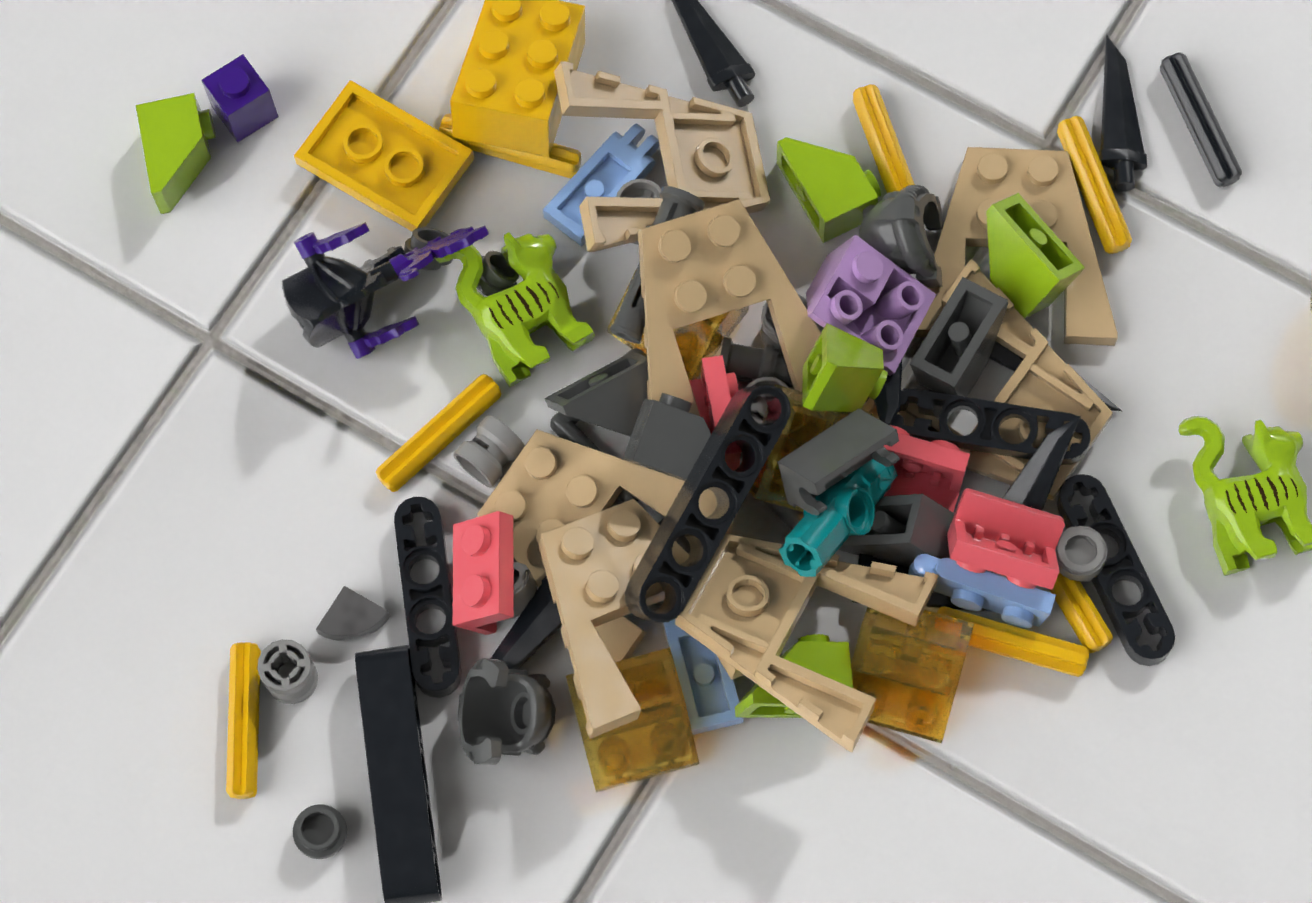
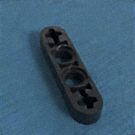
M905 389L901 391L900 411H905L908 403L918 404L919 413L934 416V405L943 406L939 415L940 432L930 431L932 428V420L916 418L913 426L904 425L903 416L899 414L896 415L890 425L904 429L912 437L929 442L944 440L961 449L1030 459L1037 450L1034 445L1038 437V422L1047 423L1044 434H1048L1079 416L1071 413L919 389ZM957 410H968L976 416L978 424L971 434L959 436L949 429L947 425L949 416ZM1009 418H1019L1028 425L1030 433L1024 442L1010 444L1001 438L999 434L1000 425ZM1081 418L1073 434L1074 438L1081 439V443H1072L1070 451H1066L1061 465L1074 464L1087 454L1090 445V430L1087 423Z
M1074 475L1065 481L1059 492L1057 500L1059 514L1064 519L1066 529L1075 526H1085L1088 516L1084 508L1080 504L1072 506L1070 502L1076 490H1079L1082 496H1093L1089 512L1094 523L1088 527L1100 534H1107L1113 537L1118 544L1119 550L1117 555L1106 559L1105 566L1101 572L1091 581L1128 656L1140 665H1157L1166 659L1174 646L1175 633L1173 626L1105 487L1098 479L1091 475ZM1101 516H1104L1105 520L1097 521ZM1121 580L1132 581L1139 587L1141 599L1134 605H1123L1113 597L1112 586ZM1145 609H1149L1151 613L1145 615L1143 623L1150 635L1159 633L1162 637L1156 646L1157 651H1152L1148 644L1139 646L1137 641L1142 634V628L1137 618L1129 624L1126 623L1125 619L1134 618Z
M412 497L406 499L398 506L394 516L412 673L418 688L424 694L430 697L442 698L450 695L458 688L462 677L456 626H452L453 597L444 527L439 509L432 500L425 497ZM423 512L426 520H432L424 524L427 546L417 547L413 527L405 525L413 522L414 513ZM423 559H430L439 565L437 578L428 584H419L410 577L413 565ZM438 609L443 612L446 620L440 631L434 634H425L416 627L417 618L424 610ZM450 641L449 647L440 646ZM419 646L426 647L420 651L418 650ZM439 646L441 662L444 668H451V671L443 673V682L433 683L431 676L423 675V672H427L432 668L431 654L428 647Z

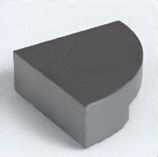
M344 586L317 626L316 631L325 638L337 641L356 638L377 631L386 623L390 614L388 610Z

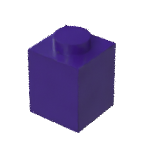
M244 54L201 80L212 108L237 143L279 117L270 90Z

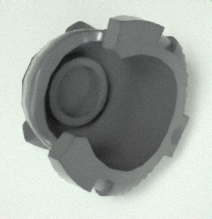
M910 185L900 191L887 193L875 206L872 204L866 207L862 213L863 221L859 229V237L909 275L916 274V280L928 288L943 287L941 266L938 267L924 229V224L927 230L930 231L942 230L944 219L939 197L930 194L924 186Z
M483 658L475 662L466 676L462 694L459 695L457 718L463 750L466 752L467 757L474 761V764L496 765L501 759V754L519 756L524 751L529 754L538 755L545 749L543 741L549 736L555 724L556 713L552 695L547 689L551 683L546 675H528L526 670L508 669L505 661L500 659Z

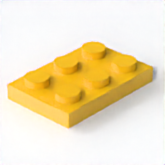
M350 80L295 153L294 158L297 165L413 232L415 229L427 226L473 162L474 154L470 148Z

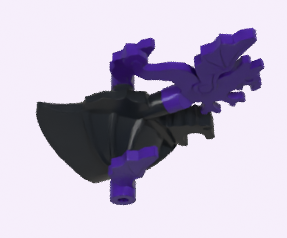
M366 222L321 240L317 239L314 232L308 233L294 241L307 268L282 280L286 305L291 315L303 329V337L311 346L319 348L344 335L355 358H362L376 349L375 346L400 337L405 332L419 325L414 316L385 326L377 331L366 332L364 327L371 315L375 291L398 279H402L403 282L408 281L419 275V270L431 263L434 257L442 258L453 254L489 235L486 226L475 230L472 226L466 229H458L451 232L450 236L442 239L438 236L428 241V244L423 248L418 249V247H415L406 254L402 246L391 247L385 255L374 260L369 259L365 261L360 268L343 259L325 256L324 253L333 251L369 232L370 230Z

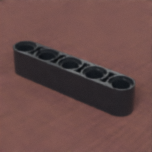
M772 385L745 387L737 391L731 398L628 582L625 591V602L629 611L636 617L658 623L670 622L677 618L684 610L789 420L791 414L790 401L780 388ZM757 396H761L768 405L767 418L761 424L757 423L751 414V405ZM732 442L740 446L743 457L740 466L734 471L727 466L725 461L726 449ZM709 488L716 496L717 506L712 515L705 517L699 509L698 501L703 491ZM684 535L689 540L691 552L689 558L679 565L672 555V547L676 539ZM658 582L664 589L665 599L661 607L652 612L646 604L645 596L649 587Z
M409 645L355 653L356 675L385 903H430L442 901L420 716Z

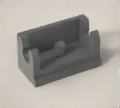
M858 408L777 461L788 504L793 507L799 506L810 514L819 515L827 509V506L823 502L816 500L815 497L872 459L887 467L900 460L899 456L884 447V445L893 446L899 442L897 429Z

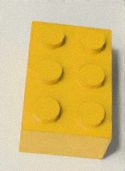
M559 0L484 1L450 100L453 138L545 157L550 156L562 118L554 71L561 61L573 63V70L577 71L585 46L584 5Z

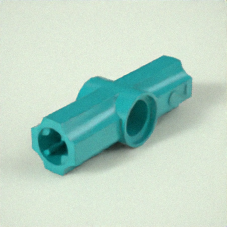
M872 459L815 497L816 500L823 502L827 509L819 515H813L804 510V517L786 536L785 543L779 549L784 564L792 567L800 576H816L850 535H865L868 533L875 517L874 506L890 489L891 483L898 476L894 465L887 467Z

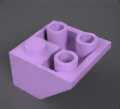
M854 235L829 253L823 261L806 292L807 315L823 328L828 323L882 349L884 370L891 376L896 372L936 294L860 237Z

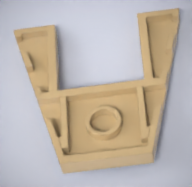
M561 61L555 69L554 74L562 116L654 119L667 185L682 189L700 198L705 203L703 210L740 199L748 214L762 211L771 201L752 113L693 97L689 102L668 96L667 89L648 85L646 89H641L620 83V76L598 71L595 76L573 70V63ZM586 196L579 208L587 251L595 252L638 241V231L646 228V226L653 225L663 199Z
M968 147L934 254L938 267L941 266L943 287L928 288L936 296L914 337L926 338L944 308L941 305L942 297L965 267V247H988L986 211L992 204L1019 193L1085 267L1064 290V344L1115 346L1118 333L1068 151Z
M737 199L639 230L642 298H644L645 313L644 345L647 348L648 399L659 401L662 393L692 403L689 413L700 416L673 330L765 300L768 304L797 399L802 398L803 365L821 332L814 320L808 317L806 307L741 200Z
M970 259L942 297L941 305L945 307L962 277L1008 300V306L996 341L1023 358V361L994 401L1071 413L1076 416L1081 415L1080 418L1087 423L1090 430L1089 450L1111 420L1113 412L1069 364L1066 365L1054 352L1044 336L1036 328H1032L1014 308V304L999 287L996 288L980 271L979 265ZM869 398L861 410L879 419L875 402ZM908 403L905 411L898 412L899 415L903 416L904 425L913 426L916 418L932 420L930 431L940 432L939 419L935 416L919 413L916 403ZM1009 418L999 428L1001 438L1010 444L1024 442L1030 433L1028 425L1019 418ZM1038 422V437L1034 445L1035 448H1038L1043 438L1047 436V434H1044L1047 423ZM948 426L954 434L963 436L962 434ZM1072 437L1067 451H1070L1072 443H1081V439ZM959 448L960 451L970 454L967 470L1012 485L1029 461V459ZM1081 460L1071 465L1060 466L1048 499L1054 500L1065 481L1069 479Z
M536 429L477 515L480 517L496 511L513 515L514 559L527 566L536 581V585L540 587L543 578L546 576L538 545L542 533L610 508L623 489L665 517L685 481ZM709 489L703 491L698 501L699 509L705 517L712 515L717 506L716 496ZM624 616L595 627L619 671L624 667L647 633Z
M635 499L542 533L538 544L553 603H556L562 623L561 634L565 649L568 648L574 669L573 680L578 700H582L587 719L586 730L590 739L637 720L641 712V707L595 629L597 626L632 613L625 602V591L628 582L660 527ZM675 541L672 547V555L680 565L689 558V554ZM658 582L651 585L647 590L645 596L647 606L665 599L664 589ZM717 655L731 680L744 675Z
M725 534L684 610L676 618L675 625L843 748L853 752L874 710L876 698L779 656L816 586H820L916 627L936 587L938 575L926 571L924 577L895 572L897 566L873 561L871 567L839 561V555L834 554L816 576L804 577L800 576L792 567L784 564L779 552L783 544Z

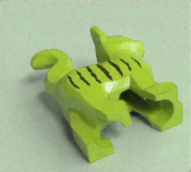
M509 232L504 234L506 245L501 248V253L507 264L523 278V281L511 288L487 297L482 296L476 289L483 273L481 254L473 244L453 254L436 258V261L439 263L452 259H459L463 263V269L458 277L455 288L460 303L472 314L481 333L488 341L493 362L509 388L531 376L528 367L532 369L550 361V356L545 346L535 345L530 338V335L547 325L571 351H575L589 343L595 337L587 322H577L572 314L567 287L553 269V255L557 246L555 240L549 234L535 236L528 233L518 238H514Z
M1202 416L1186 418L1180 423L1178 429L1180 435H1200L1205 441L1192 466L1194 479L1204 494L1205 508L1212 524L1213 547L1224 576L1250 568L1247 554H1244L1246 552L1255 560L1270 559L1276 556L1277 547L1274 540L1264 538L1260 529L1261 526L1275 522L1279 526L1295 555L1312 550V524L1307 516V486L1296 467L1297 454L1303 447V438L1299 432L1285 431L1279 426L1266 428L1262 420H1256L1254 435L1248 434L1243 436L1242 443L1261 472L1254 475L1219 479L1213 470L1224 454L1225 436L1219 425L1209 418Z

